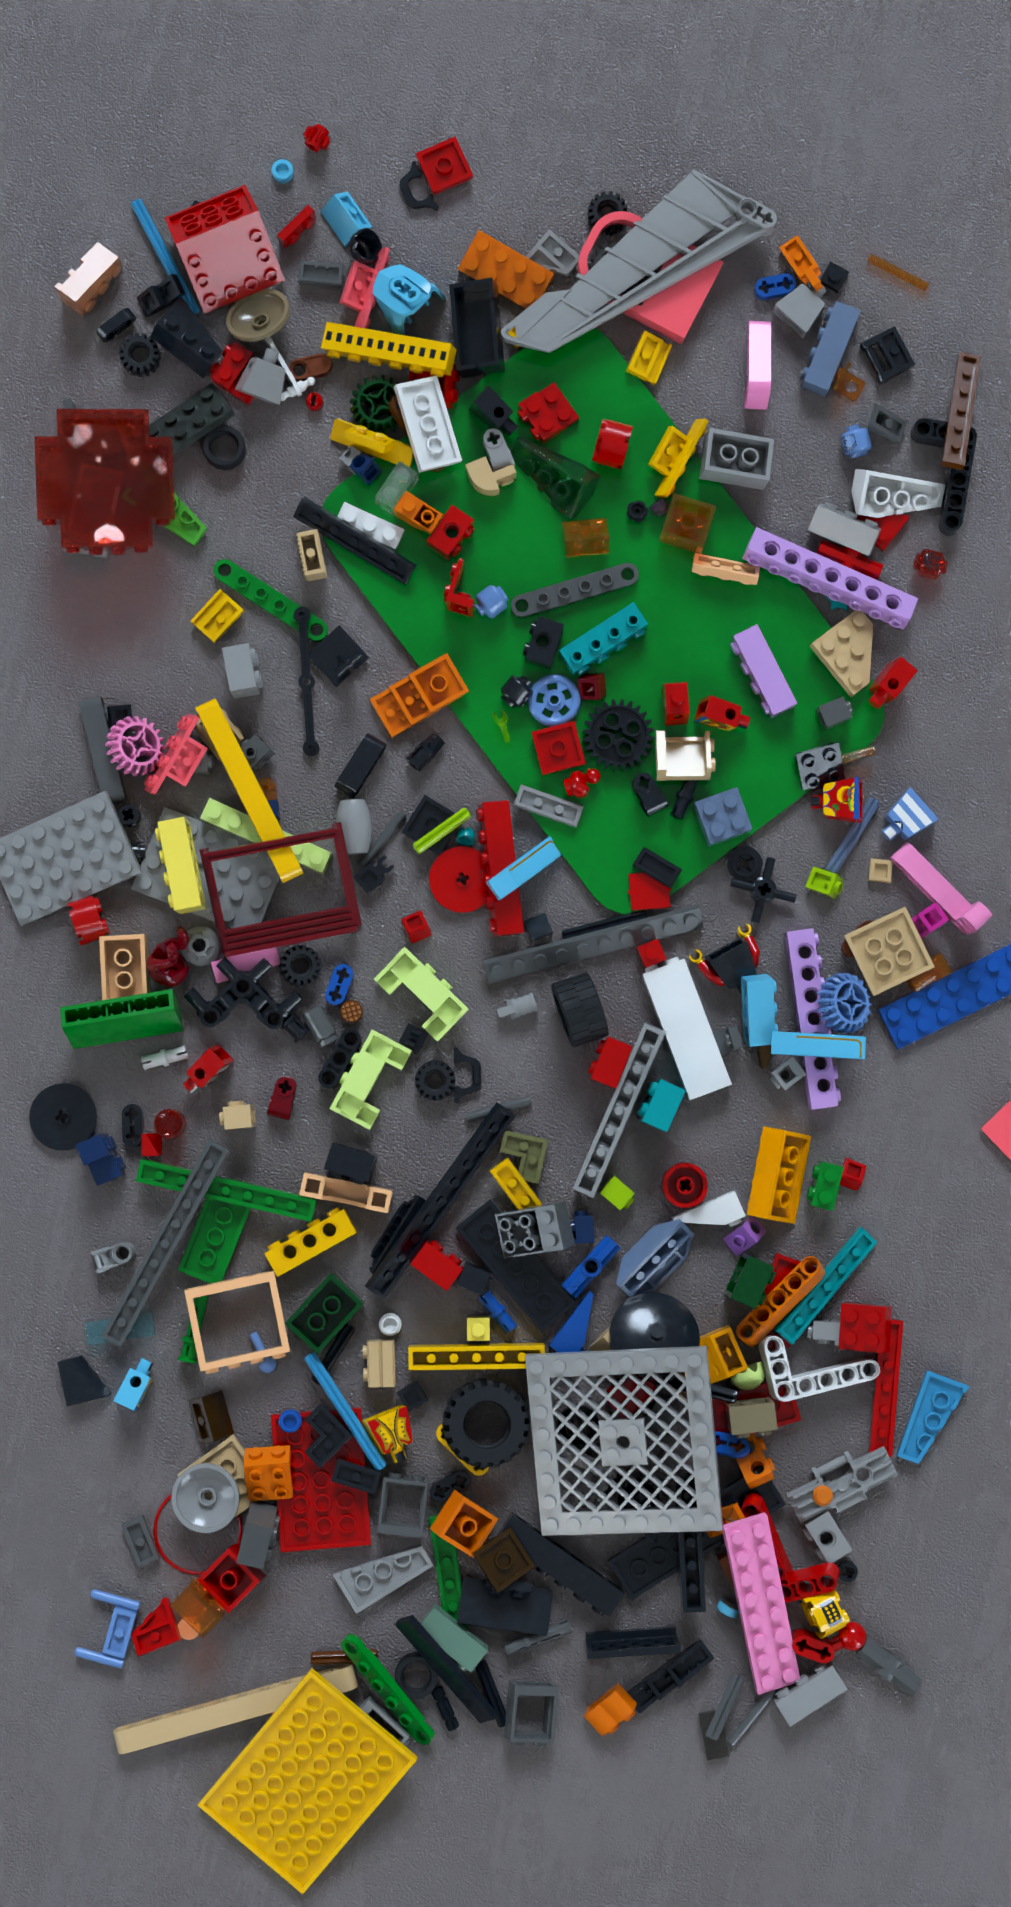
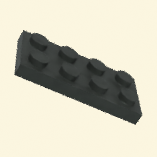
M211 383L139 432L163 464L233 417L235 413L214 384Z

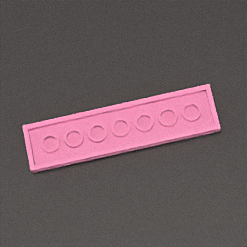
M764 1512L724 1524L722 1531L754 1686L757 1694L760 1695L794 1684V1681L800 1678L795 1651L792 1647L793 1640L768 1516Z

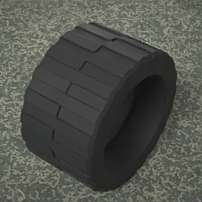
M587 972L552 983L551 989L557 1011L572 1047H577L609 1035L601 1001L594 983Z

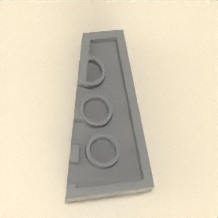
M419 1545L335 1572L333 1576L357 1614L434 1566V1563L423 1545Z

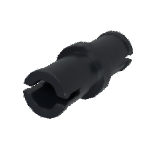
M684 780L681 790L676 793L677 799L670 812V816L683 820L689 803L693 801L692 795L699 780Z

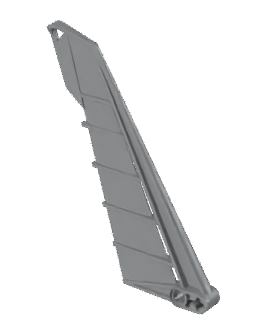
M692 170L668 195H664L663 200L640 222H634L633 225L635 227L612 249L607 247L605 249L607 254L584 276L578 273L575 277L579 281L571 289L548 292L542 295L508 325L502 328L501 338L506 343L550 353L759 237L770 235L775 227L777 216L773 210L756 200L746 198L704 174ZM744 208L749 209L751 214H744L741 210ZM733 215L736 217L737 222L727 228L721 225ZM712 230L719 233L693 251L687 248ZM681 253L684 255L659 273L653 272L677 254ZM644 277H649L648 280L641 283L631 291L627 292L623 296H619L621 293L626 291L628 288L636 284ZM611 300H615L614 302L610 303L600 311L596 312L595 314H592L601 307H603L605 304L610 302ZM514 327L516 331V337L508 335V332L511 331Z

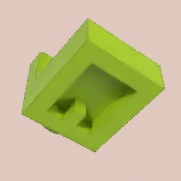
M813 866L805 887L836 899L843 889V879L838 874Z

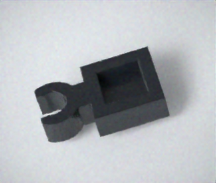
M386 856L379 858L377 866L374 867L369 863L354 876L355 880L367 894L385 881L382 877L383 873H389L394 869L393 864L388 868L382 866L383 861L387 859Z

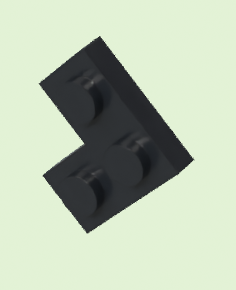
M322 1402L305 1418L320 1436L304 1452L319 1468L353 1436Z

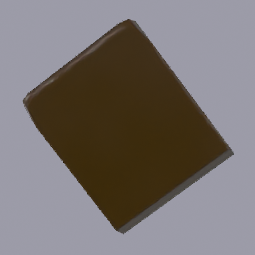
M771 1045L757 1047L756 1049L759 1068L766 1069L772 1056Z

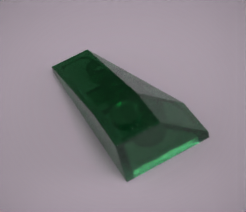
M518 436L511 452L513 460L527 476H531L535 480L540 492L546 493L551 499V505L573 520L593 495L600 475L579 462Z

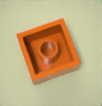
M454 1489L430 1529L445 1541L474 1558L471 1553L483 1545L498 1518Z

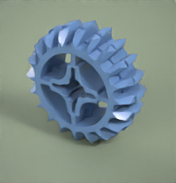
M850 973L834 974V976L825 979V983L820 985L822 990L818 992L820 999L816 1002L820 1004V1008L817 1011L822 1012L821 1019L826 1020V1026L831 1027L832 1031H838L842 1034L852 1033L864 1027V1024L868 1022L867 1016L872 1014L869 1011V1007L872 1004L869 1003L871 995L867 994L868 987L863 986V980H858L857 976Z

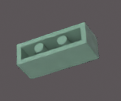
M436 1603L420 1622L446 1654L455 1660L454 1663L458 1668L463 1671L467 1669L471 1673L488 1652V1645L462 1624H459L456 1619Z

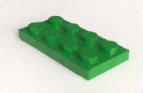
M206 1198L178 1271L208 1283L223 1281L251 1208Z

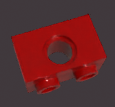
M451 505L427 539V546L450 560L452 555L456 557L462 549L460 544L464 538L469 539L475 530L473 527L474 519L454 505ZM454 529L458 532V535L455 538H449L446 533Z

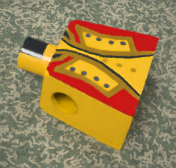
M398 1405L361 1421L381 1454L390 1452L394 1463L401 1462L407 1458L403 1446L413 1442L407 1406Z

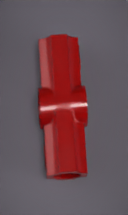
M824 540L821 541L817 550V554L878 580L883 564L862 556L856 550L848 547L841 548Z

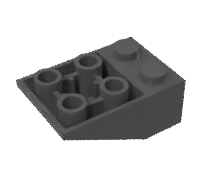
M566 1200L495 1214L504 1259L563 1250L575 1245Z

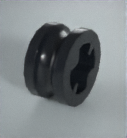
M849 1560L840 1562L838 1565L840 1570L839 1578L844 1582L855 1580L858 1574L856 1565ZM848 1565L849 1568H853V1573L850 1572V1577L841 1574V1570H844L843 1566Z

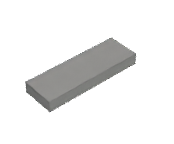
M522 784L513 805L574 828L577 827L584 806Z

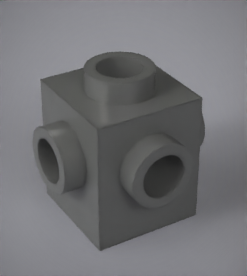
M256 734L250 740L246 739L240 745L251 769L256 772L263 770L269 764V759L275 754L267 743Z

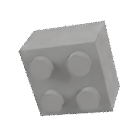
M249 643L222 648L229 689L234 699L260 695L263 681L259 670L256 671V666H259V659L255 648L251 649Z

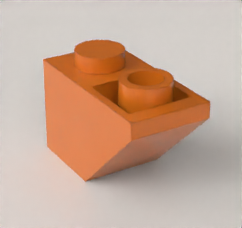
M405 491L394 508L395 516L410 526L430 534L443 517L442 513L408 491Z

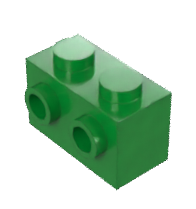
M818 1161V1164L814 1165L811 1176L814 1178L812 1187L809 1186L806 1199L809 1200L808 1205L833 1211L844 1167Z

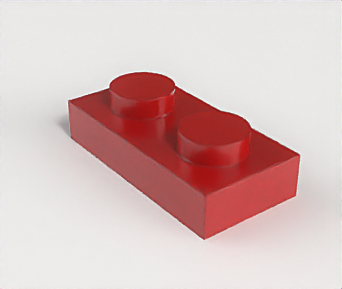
M309 205L277 234L278 241L284 248L289 244H295L300 234L305 229L309 230L314 225L316 219L315 211Z

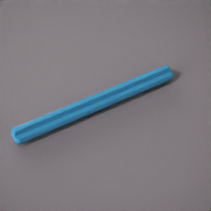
M136 199L131 203V206L167 275L177 274L186 293L182 298L194 314L197 315L200 310L145 205L141 199Z
M311 1352L305 1356V1362L375 1470H381L386 1466V1461L316 1353Z

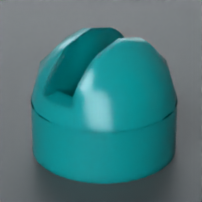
M471 827L459 829L457 842L464 846L472 845L475 839L473 829Z

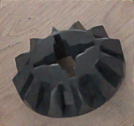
M748 846L736 848L731 852L727 860V868L730 875L747 882L755 879L760 874L763 866L760 854ZM739 857L744 861L752 858L748 865L749 870L745 868L737 870L741 864Z

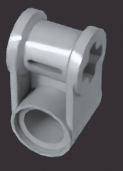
M495 428L487 430L483 437V444L492 471L495 472L512 464L515 467L513 457L501 431ZM490 437H493L495 440H497V444L493 445V443L490 442Z
M122 1242L90 1252L97 1266L96 1273L113 1269L118 1265L133 1260L136 1255L135 1246L130 1242ZM121 1247H126L129 1251L126 1259L122 1258L119 1254Z

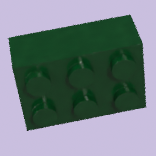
M742 1252L724 1293L730 1298L756 1309L765 1300L766 1293H764L766 1285H771L775 1277L774 1266Z
M332 1271L284 1324L314 1352L319 1354L365 1301Z

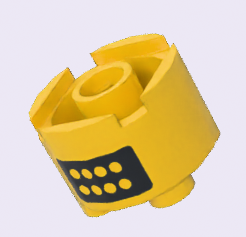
M835 1589L828 1593L800 1599L804 1601L800 1603L811 1627L816 1626L819 1631L815 1633L820 1639L840 1630L850 1622L848 1614L844 1609L841 1610L838 1604L840 1597Z

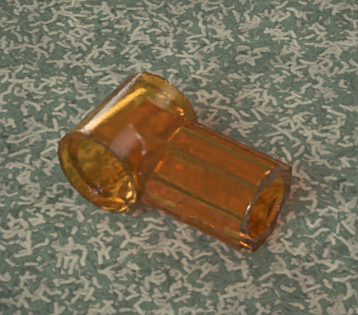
M941 952L931 957L934 968L906 980L915 993L953 971Z

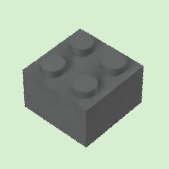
M251 1501L236 1563L263 1569L265 1561H270L280 1516H276V1506Z

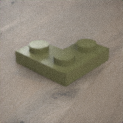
M505 1130L500 1152L521 1157L519 1173L525 1181L539 1184L548 1139Z

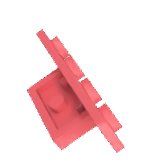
M387 247L382 248L378 252V259L374 261L373 268L356 260L352 262L340 304L358 311L354 327L367 329L370 324L369 314L376 304V299L372 293L374 282L378 272L385 269L390 260L388 256L390 249Z

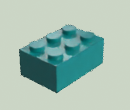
M662 1079L651 1082L646 1091V1095L649 1096L647 1102L641 1103L636 1115L640 1116L638 1121L662 1132H667L686 1090Z

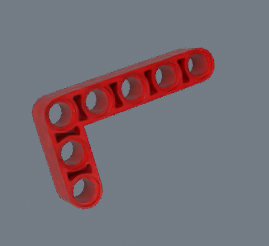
M756 1493L748 1494L744 1499L741 1511L745 1518L764 1512L768 1516L778 1567L781 1568L778 1569L781 1585L789 1588L785 1589L782 1587L785 1602L833 1591L837 1586L840 1575L838 1566L827 1562L793 1571L764 1499Z

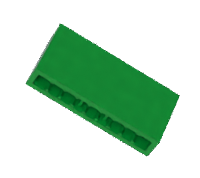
M172 989L60 1007L61 1027L73 1049L184 1031L182 1010Z

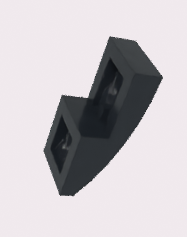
M170 274L157 286H150L136 298L145 316L149 317L168 307L186 293L177 274Z

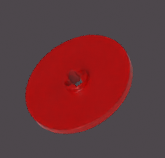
M465 846L453 847L441 853L433 862L429 872L430 890L435 900L447 910L457 913H468L479 909L486 903V897L489 896L488 888L484 887L483 882L486 870L485 866H482L481 852ZM459 874L468 878L463 886L461 882L457 883L456 881L459 878Z

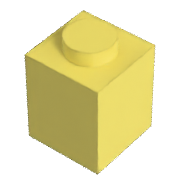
M467 1316V1341H490V1316Z

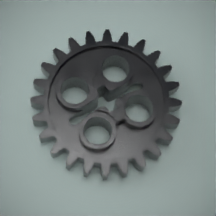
M612 699L611 706L603 702L602 710L597 706L595 707L596 715L589 713L592 721H585L584 724L589 729H584L582 733L588 735V737L582 741L583 743H589L585 751L592 750L590 759L598 758L596 765L604 762L605 770L609 765H612L613 772L616 771L617 766H620L621 770L625 771L627 764L631 769L634 768V761L641 764L640 756L648 757L645 749H652L648 742L654 741V737L649 736L650 733L654 732V728H648L652 720H644L647 712L640 714V706L633 709L632 701L625 706L623 699H621L619 705H616L615 700ZM614 716L617 718L618 724L609 726L606 723V718ZM635 724L639 732L630 734L627 731V726ZM600 727H603L612 733H617L618 731H621V736L623 737H620L619 740H616L614 734L609 732H603L600 730ZM600 737H607L610 740V744L606 747L600 746L598 743ZM625 738L634 739L637 741V743L634 744ZM628 745L631 752L628 755H623L619 752V746Z

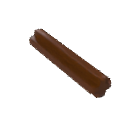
M370 1649L378 1659L377 1649ZM344 1650L316 1651L311 1653L312 1665L354 1664Z

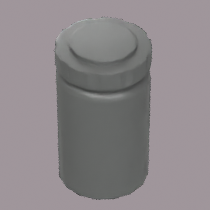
M322 1005L302 1015L316 1042L319 1043L320 1049L326 1048L339 1040L338 1034L336 1035V1031Z

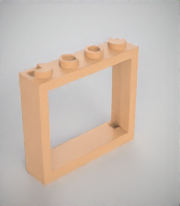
M273 1270L184 1289L200 1372L205 1371V1374L218 1372L219 1367L227 1366L228 1369L241 1367V1362L250 1361V1364L263 1362L264 1357L272 1356V1359L286 1357L285 1353L290 1352ZM269 1282L281 1346L206 1362L193 1298Z

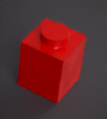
M658 939L636 948L644 969L666 960Z

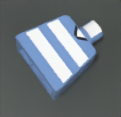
M910 787L885 815V819L890 824L882 830V834L889 841L898 834L906 840L936 822L938 818Z

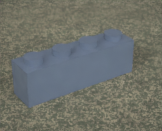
M836 301L833 308H828L824 318L828 321L827 325L819 330L816 339L820 340L817 348L813 346L808 357L812 362L809 368L804 367L800 379L804 380L801 388L826 397L861 310Z

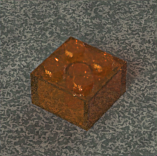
M674 493L659 542L701 554L716 506Z
M194 1577L175 1597L170 1606L204 1638L223 1618L226 1610Z

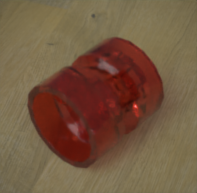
M164 1109L156 1115L154 1120L156 1132L165 1138L178 1137L184 1133L187 1127L185 1115L176 1109Z

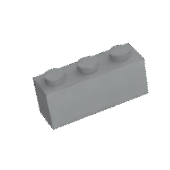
M825 502L824 505L819 504L808 531L869 556L881 531L877 527L878 523L866 519L865 522L856 519L858 515L846 510L845 513L837 511V506Z
M831 1662L819 1663L814 1667L812 1673L801 1675L799 1679L794 1681L795 1684L789 1688L785 1686L779 1689L773 1699L791 1727L848 1689Z

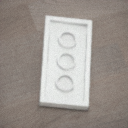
M437 375L396 384L394 386L395 394L419 473L460 463L462 458Z

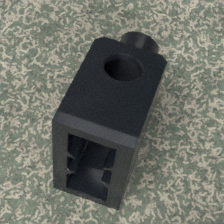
M489 386L475 399L469 408L490 429L501 428L510 436L518 428L509 418L513 410ZM494 413L499 414L500 418H497Z

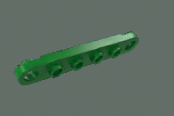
M222 559L215 564L214 574L219 581L299 632V623L294 618V612L298 607H301L300 605L230 560ZM228 565L231 568V573L225 577L219 574L220 567ZM310 613L311 618L307 622L308 638L311 641L321 642L328 634V627L323 620ZM313 625H320L323 627V633L319 636H314L311 634V628Z
M348 1634L341 1642L344 1652L355 1664L357 1670L371 1684L372 1689L383 1699L385 1705L395 1714L400 1724L407 1729L418 1743L428 1745L435 1735L434 1730L431 1729L432 1727H429V1724L424 1721L423 1715L372 1651L365 1647L364 1642H361L362 1639H358L359 1636L355 1637V1634Z

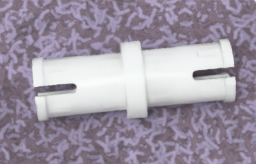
M183 1045L170 1050L161 1049L159 1053L141 1056L142 1062L151 1060V1062L143 1064V1068L147 1070L160 1065L165 1067L169 1066V1063L187 1060L188 1053L178 1055V1053L185 1052L187 1049Z

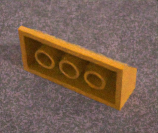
M763 1126L747 1215L795 1224L811 1136Z

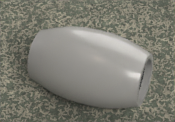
M363 799L342 800L338 806L336 823L341 822L347 854H367L372 837L371 817L367 804Z

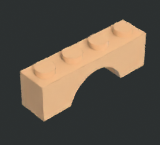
M305 1172L299 1195L389 1213L394 1190L366 1184L360 1185L342 1179Z

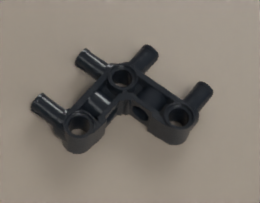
M224 957L216 967L229 979V984L212 1001H206L194 988L183 996L197 1010V1016L206 1027H214L230 1015L229 1012L238 1003H247L263 1024L270 1029H277L290 1018V1012L303 1001V998L295 990L281 1003H277L259 984V980L272 968V965L265 958L250 971H238ZM240 980H246L249 983L248 991L244 992L239 989L238 983ZM211 1010L217 1014L215 1022L207 1020V1011ZM275 1012L279 1014L280 1022L278 1024L270 1022V1013Z

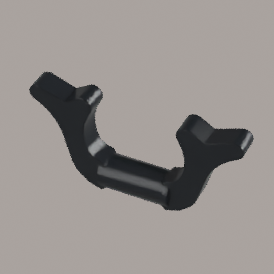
M413 161L410 171L401 178L399 188L407 205L413 209L431 208L438 211L439 206L433 201V194H430L421 201L413 197L408 187V182L422 176V173L417 170L416 162Z
M455 1047L456 1058L454 1063L469 1062L472 1065V1085L469 1088L454 1087L457 1093L454 1102L458 1103L463 1096L476 1092L481 1087V1064L476 1058L462 1054Z

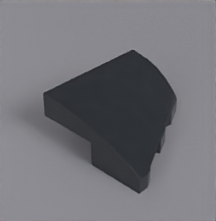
M83 1355L57 1362L66 1406L112 1395L111 1390L104 1385L99 1378L100 1376L96 1371L92 1370Z

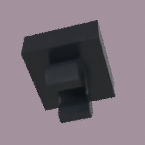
M408 1023L398 1043L419 1053L428 1032Z

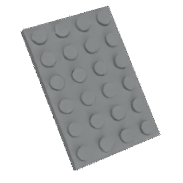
M107 791L96 794L0 838V880L20 926H25L67 907V903L92 896L143 873Z
M164 807L158 822L185 817L191 825L207 909L190 913L215 922L199 850L209 848V852L253 844V842ZM154 831L145 854L146 858L143 859L140 866L143 873L136 876L131 890L169 904L168 895L171 894L169 886H166L164 880V872H167V869L161 863L159 851L163 850L162 844L157 841ZM267 851L212 861L225 926L236 928L263 922L280 879Z

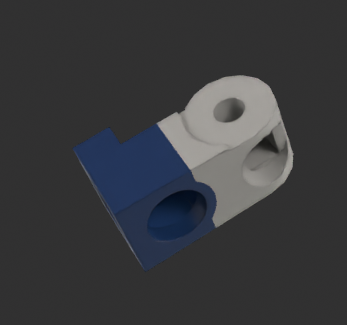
M351 445L338 458L344 467L368 486L382 472L372 458Z

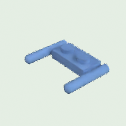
M94 1589L91 1592V1598L115 1604L102 1653L77 1647L74 1652L75 1656L122 1669L140 1602Z

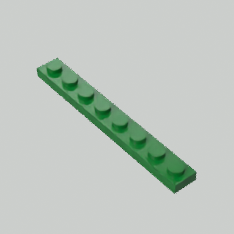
M140 1159L136 1182L181 1192L192 1170ZM215 1176L204 1196L214 1200L310 1222L313 1219L317 1201L316 1198L220 1176Z

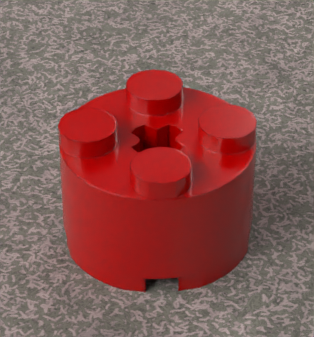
M602 419L592 461L621 470L633 426L609 419Z
M92 895L67 903L68 909L73 908L69 913L78 938H83V940L79 941L80 946L98 941L99 936H106L105 934L110 933L106 920L100 919L99 913L103 911L98 897L93 898Z
M680 1162L670 1166L665 1171L661 1181V1189L663 1195L671 1204L680 1208H690L703 1201L707 1194L708 1182L705 1173L698 1166ZM688 1179L689 1182L687 1185L689 1186V1189H683L681 1191V1184H679L680 1181H686Z

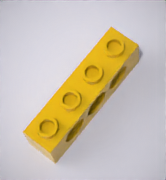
M337 1207L326 1213L327 1219L320 1222L319 1218L307 1224L309 1229L300 1232L298 1229L287 1235L289 1240L281 1244L278 1240L267 1246L269 1251L264 1254L276 1276L278 1277L356 1234L358 1231L346 1209L344 1208L340 1211ZM327 1223H331L336 1227V1233L333 1236H328L324 1232V1226ZM308 1234L316 1238V1244L313 1247L307 1246L304 1242V1238ZM288 1245L296 1248V1256L293 1258L285 1255V1248Z

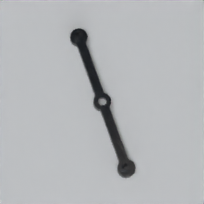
M298 607L294 612V618L299 623L302 675L299 677L298 683L303 689L306 742L303 744V752L308 756H315L319 752V744L315 741L312 688L315 685V679L310 673L307 627L311 614L306 607ZM305 678L310 679L309 685L303 684Z

